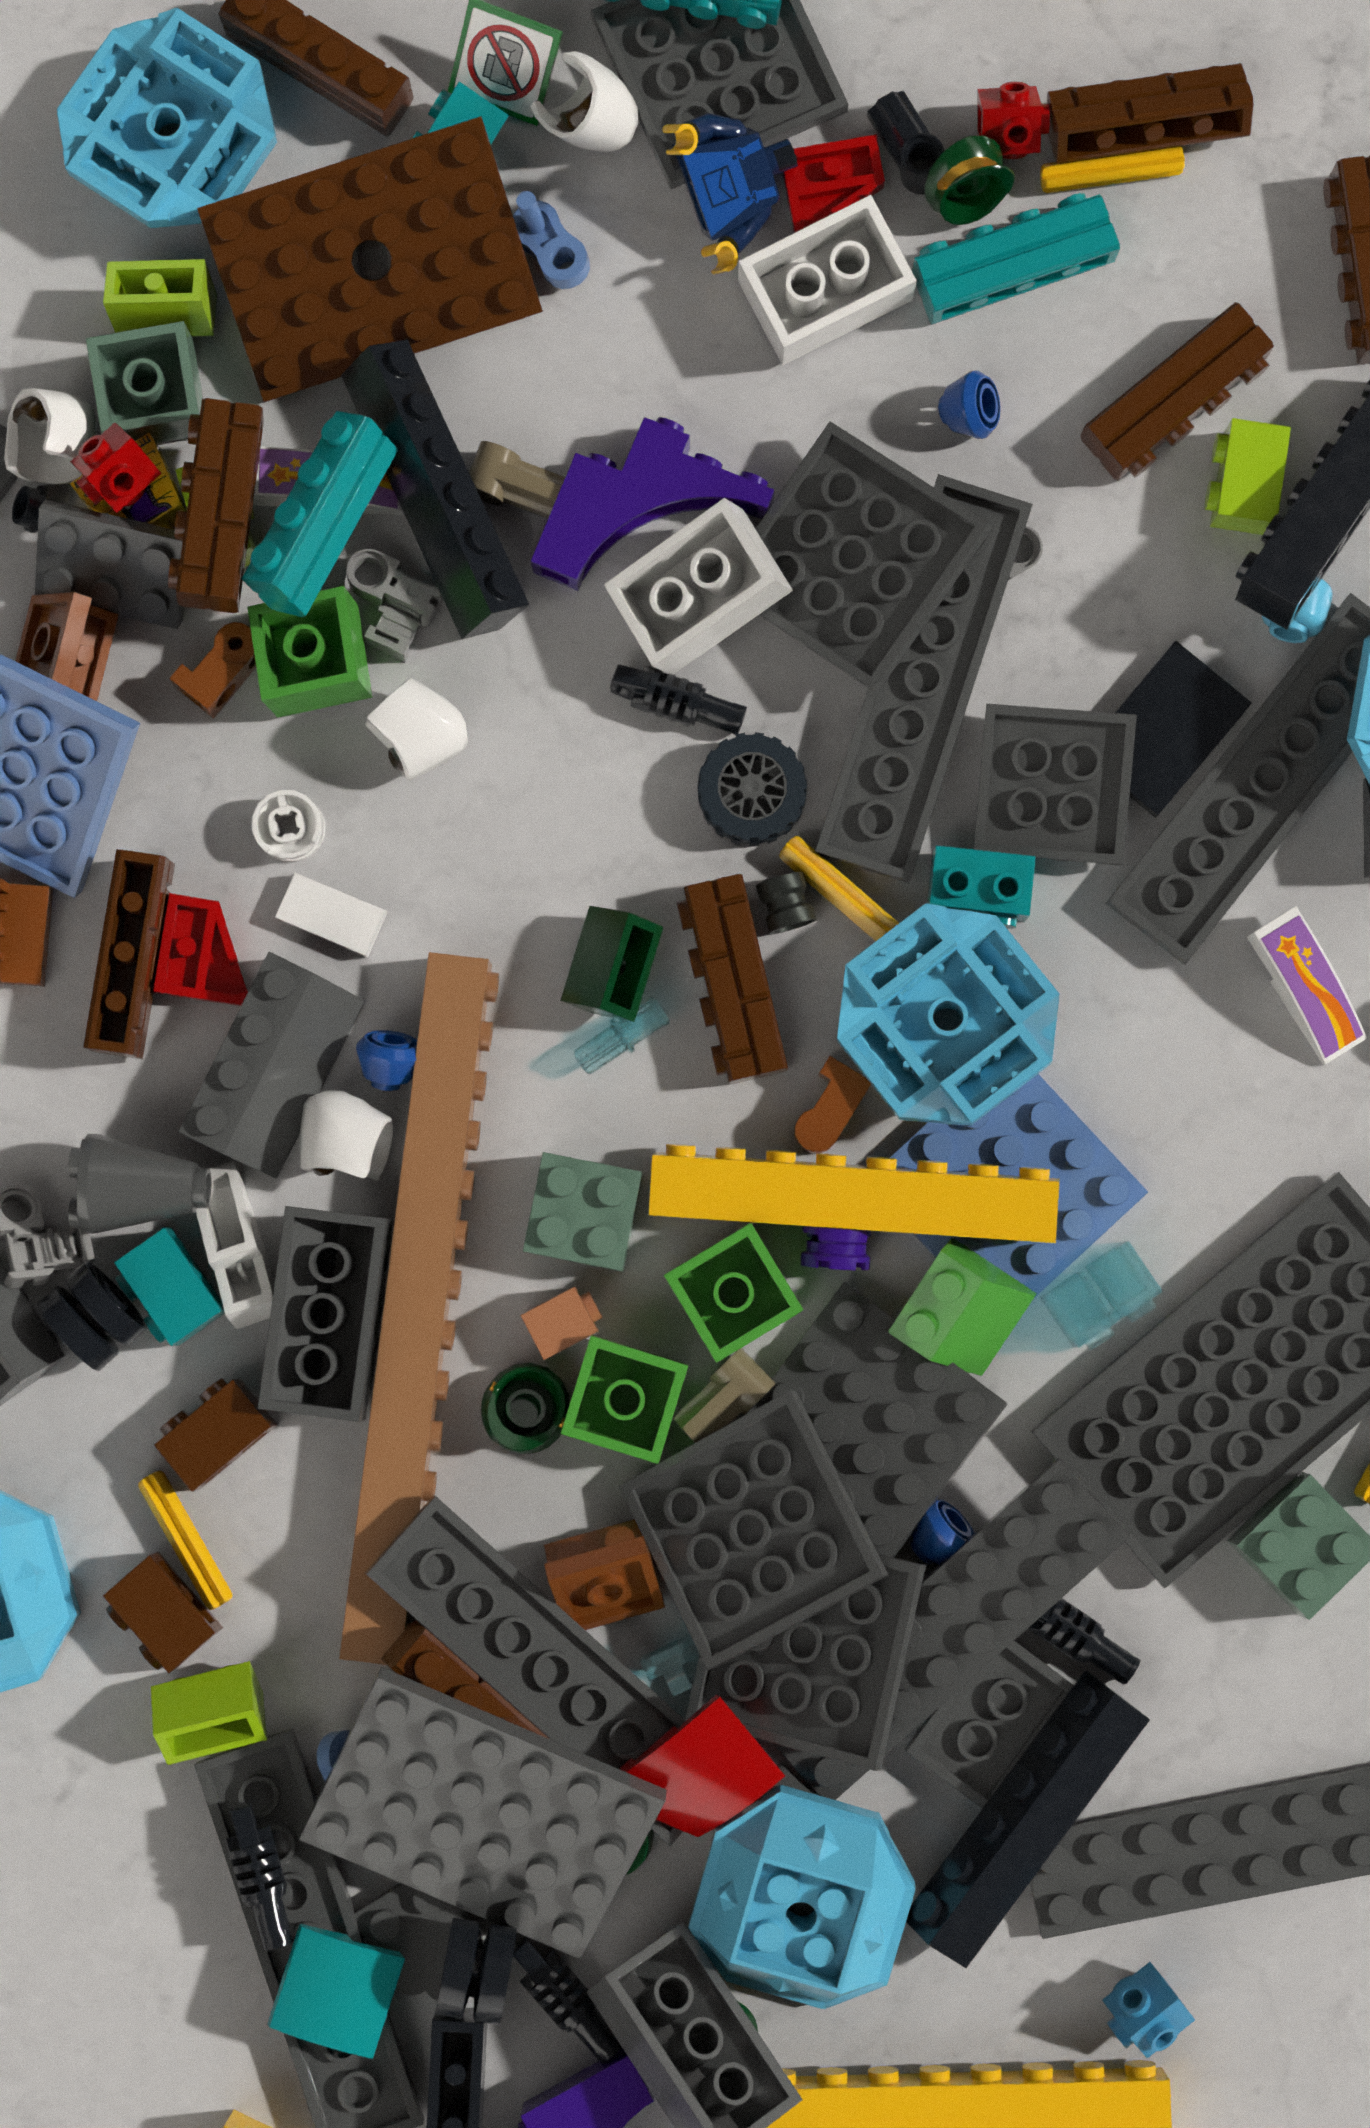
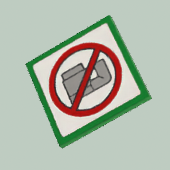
M469 0L447 92L452 94L460 81L509 116L538 126L539 121L535 118L530 106L535 101H540L544 106L563 31L481 0Z

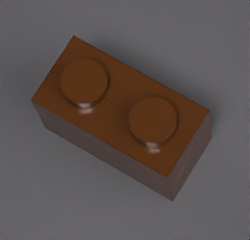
M223 1378L219 1379L199 1396L204 1404L189 1416L184 1410L180 1411L159 1429L164 1437L155 1443L154 1446L191 1492L203 1488L278 1425L266 1410L258 1409L259 1401L241 1379H233L228 1384Z
M159 1551L145 1558L103 1595L110 1604L106 1611L114 1623L123 1631H127L130 1628L143 1643L139 1646L143 1657L155 1669L159 1670L163 1667L168 1674L177 1669L223 1628Z

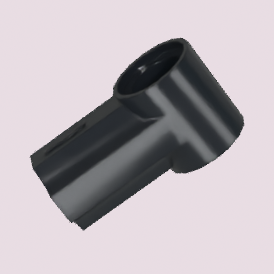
M904 90L900 92L892 91L878 99L876 104L867 111V118L899 168L900 178L905 188L914 194L925 195V183L932 166L921 170L913 167L911 163L919 158H924L934 164L945 150L942 142L936 136L930 134Z

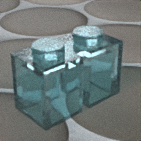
M1129 1241L1119 1243L1085 1266L1113 1308L1111 1311L1107 1309L1083 1272L1079 1274L1078 1272L1074 1273L1039 1297L1072 1347L1080 1348L1086 1344L1088 1349L1092 1350L1115 1335L1111 1326L1117 1323L1118 1320L1127 1316L1131 1322H1134L1157 1306L1153 1298L1163 1291Z

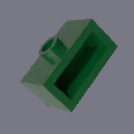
M589 906L560 1001L596 1015L635 1022L664 927L630 912Z

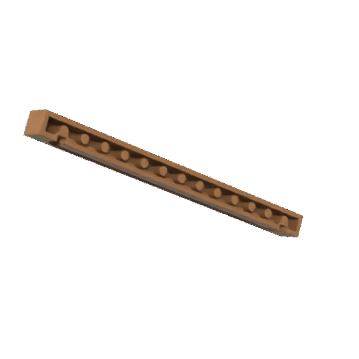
M433 952L428 954L416 1061L412 1080L339 1659L387 1665L381 1658L411 1624V1614L367 1576L365 1572L424 1507L425 1501L428 1502L435 1495L437 1472L429 1471L431 1451H440L443 1435V1421H436L435 1417L437 1401H446L449 1387L450 1371L441 1369L444 1350L452 1351L455 1339L456 1321L448 1320L450 1300H459L462 1283V1271L454 1270L456 1250L465 1251L468 1235V1221L460 1220L462 1201H471L475 1172L466 1169L469 1150L477 1151L480 1139L481 1121H474L473 1113L475 1101H484L487 1072L479 1071L481 1051L490 1052L493 1022L485 1021L487 1002L496 1003L499 987V973L491 972L492 964L489 959Z

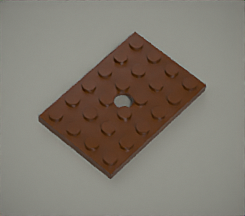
M482 116L197 208L263 402L341 378L342 373L370 345L408 339L415 354L543 312ZM367 240L381 242L387 247L391 255L390 270L383 278L375 281L361 278L355 272L352 265V255L355 248Z

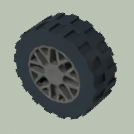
M755 732L753 735H745V733L736 734V737L730 740L726 738L719 743L717 749L710 751L699 772L698 802L704 814V819L708 825L715 829V833L722 838L725 836L731 839V843L737 845L745 843L750 844V846H759L760 843L768 842L770 844L777 841L779 836L786 835L792 829V826L796 821L798 822L802 814L807 793L805 769L802 762L797 760L793 749L790 746L788 748L784 746L782 740L774 736L770 738L764 736V733Z

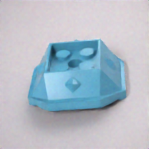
M179 8L159 13L158 17L136 21L112 29L57 108L65 169L69 176L149 228L202 224L197 208L242 194L277 144L259 60ZM177 123L180 125L179 129L170 136L158 135L160 129L166 124Z
M925 903L845 965L837 1042L899 1120L972 1126L1052 1064L1059 992L996 915L949 909L945 906ZM950 1008L960 1014L962 1023L954 1030L945 1031L936 1026L933 1017L939 1010Z
M0 1490L1 1693L41 1680L58 1653L68 1632L71 1631L81 1614L54 1516L35 1506L32 1507Z
M780 1784L763 1795L762 1799L749 1805L740 1813L716 1827L688 1928L726 1982L820 2009H826L887 1986L915 1893V1881L890 1837V1832L879 1812ZM804 1902L811 1905L814 1911L809 1915L799 1916L792 1913L789 1907L794 1903Z

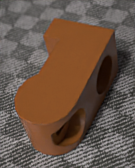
M239 622L225 624L218 630L215 636L213 649L209 651L193 672L181 664L169 678L179 692L213 719L256 668L251 628Z
M829 1056L818 1074L820 1078L829 1083L814 1108L804 1112L798 1118L794 1127V1138L797 1145L803 1151L811 1154H821L833 1146L871 1086L866 1077L832 1056Z

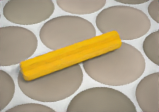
M1179 146L1056 164V162L1044 163L1040 169V184L1043 192L1051 193L1175 176L1183 172L1185 158L1182 147Z
M794 836L781 849L779 857L795 872H803L807 883L873 940L877 941L899 924L897 920L823 856L815 852L801 837Z
M161 1470L155 1471L143 1478L138 1483V1488L206 1608L214 1610L230 1601L232 1592L165 1473Z

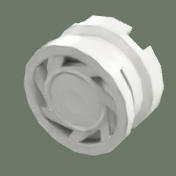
M278 790L268 794L257 804L252 816V832L257 844L271 857L283 862H299L309 858L320 848L325 836V820L321 810L306 795L295 790Z

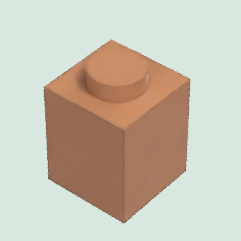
M576 1287L520 1315L543 1360L599 1332L595 1322L603 1318L590 1292L588 1291L580 1295Z

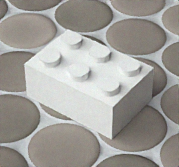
M871 195L740 260L738 266V282L782 366L913 301L917 282Z
M726 498L720 500L604 584L651 665L669 674H675L793 591L744 510Z

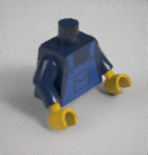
M710 113L686 121L683 124H666L663 126V133H675L676 143L672 144L673 148L671 150H666V154L676 155L703 235L712 241L718 239L717 243L704 246L701 249V255L704 258L716 254L718 263L716 268L711 270L713 275L729 272L736 267L738 255L754 239L771 216L772 205L780 200L773 176L798 166L794 149L788 138L764 147L759 133L751 128H746L740 120Z

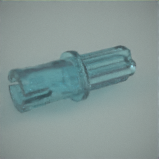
M654 997L649 998V1001L639 1007L635 1022L616 1021L613 1018L609 1021L610 1027L575 1049V1059L584 1072L593 1074L624 1052L628 1051L632 1054L635 1052L634 1046L663 1026L670 1024L666 1013Z

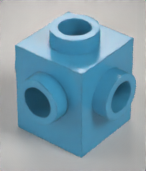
M1151 1962L1147 1963L1134 1975L1121 1979L1114 1986L1113 1991L1102 1999L1114 2016L1107 2022L1110 2029L1126 2049L1134 2043L1146 2058H1149L1156 2051L1168 2048L1176 2040L1177 2035L1195 2021L1194 2017Z

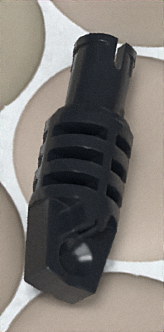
M618 664L611 680L610 692L631 700V707L646 713H654L655 716L661 718H669L670 721H677L688 727L690 725L694 726L696 722L736 735L740 732L747 711V706L707 694V688H704L703 684L693 683L689 679H681L674 674H666L662 670L644 666L643 670Z
M1063 1598L1028 1628L1075 1662L1085 1663L1089 1661L1122 1685L1130 1681L1141 1662L1139 1658L1104 1636L1105 1630L1099 1622Z
M250 1802L233 1807L230 1812L236 1835L226 1838L225 1841L242 1902L247 1907L252 1906L264 1951L277 1949L292 1943L293 1937L282 1896L286 1894L285 1889L287 1885L271 1827L267 1825L258 1828Z
M526 1938L514 1948L513 1957L527 1972L519 1981L525 1990L561 2030H565L567 2033L573 2031L602 2064L610 2060L622 2046L603 2017L595 2009L596 2006L586 1993L588 1988L554 1950H551L543 1958Z

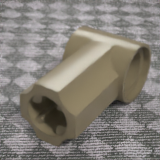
M488 441L480 442L469 470L472 481L483 502L498 506L503 505L505 502L547 519L565 479L564 476L521 461L520 456L512 450Z
M740 1348L708 1378L710 1382L698 1394H695L678 1411L679 1413L673 1419L696 1443L730 1424L740 1413L744 1415L776 1383L743 1348Z

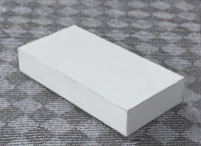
M294 872L275 918L368 958L385 920L387 911Z

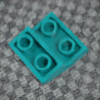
M299 1924L267 2025L269 2028L314 2044L373 2059L405 1958L398 1951L352 1941L347 1934Z

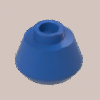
M975 370L968 372L948 385L938 403L942 422L948 425L954 433L977 439L987 438L997 427L1001 412L998 390L992 379L982 372Z
M377 1030L366 1033L357 1042L356 1051L362 1074L371 1081V1086L383 1091H396L401 1088V1085L409 1083L413 1078L418 1040L408 1034L389 1030Z
M938 1499L924 1514L911 1534L913 1540L910 1544L915 1554L923 1562L929 1565L932 1563L940 1565L945 1559L955 1553L975 1532L967 1519L953 1505Z

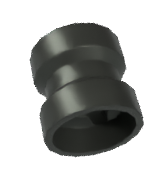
M803 872L788 873L756 885L759 900L765 903L768 909V915L765 920L770 934L794 930L817 920L813 905L806 902L804 892L807 885Z

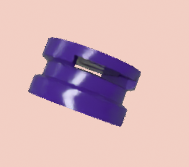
M803 1226L802 1232L807 1233V1237L811 1240H807L806 1250L801 1252V1266L855 1271L856 1267L861 1270H870L871 1257L866 1254L867 1244L865 1243H867L868 1237H872V1231Z

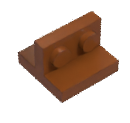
M76 592L32 595L15 661L97 701L118 614L90 605L91 597Z
M0 878V984L45 987L53 888L50 886L10 884Z
M635 1519L544 1544L547 1563L544 1566L556 1604L584 1630L666 1608L650 1550Z

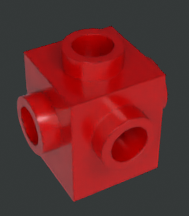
M1007 82L1002 84L1000 88L977 89V136H986L995 140L1000 146L1002 157L1005 159L1015 160L1024 158L1030 153H1041V134H1049L1050 110L1048 103L1041 104L1037 87L1029 86L1023 82Z
M113 423L101 435H95L85 441L80 447L78 455L70 461L82 475L75 483L95 505L104 500L116 513L123 507L136 503L143 496L145 488L162 474L133 438L117 423Z

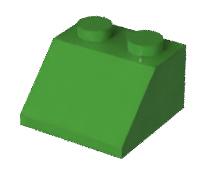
M952 1237L939 1252L888 1333L929 1361L946 1366L953 1362L966 1372L982 1376L1037 1293Z

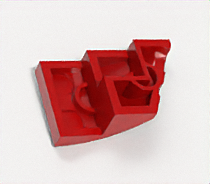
M717 1694L679 1728L673 1726L636 1760L631 1758L619 1768L624 1772L666 1789V1801L656 1820L696 1837L710 1832L740 1813L785 1777L775 1762Z

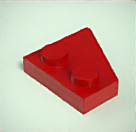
M876 134L793 148L798 166L782 172L793 234L869 195L874 196L884 189L885 184Z
M169 893L153 989L154 993L241 1007L248 991L219 901Z

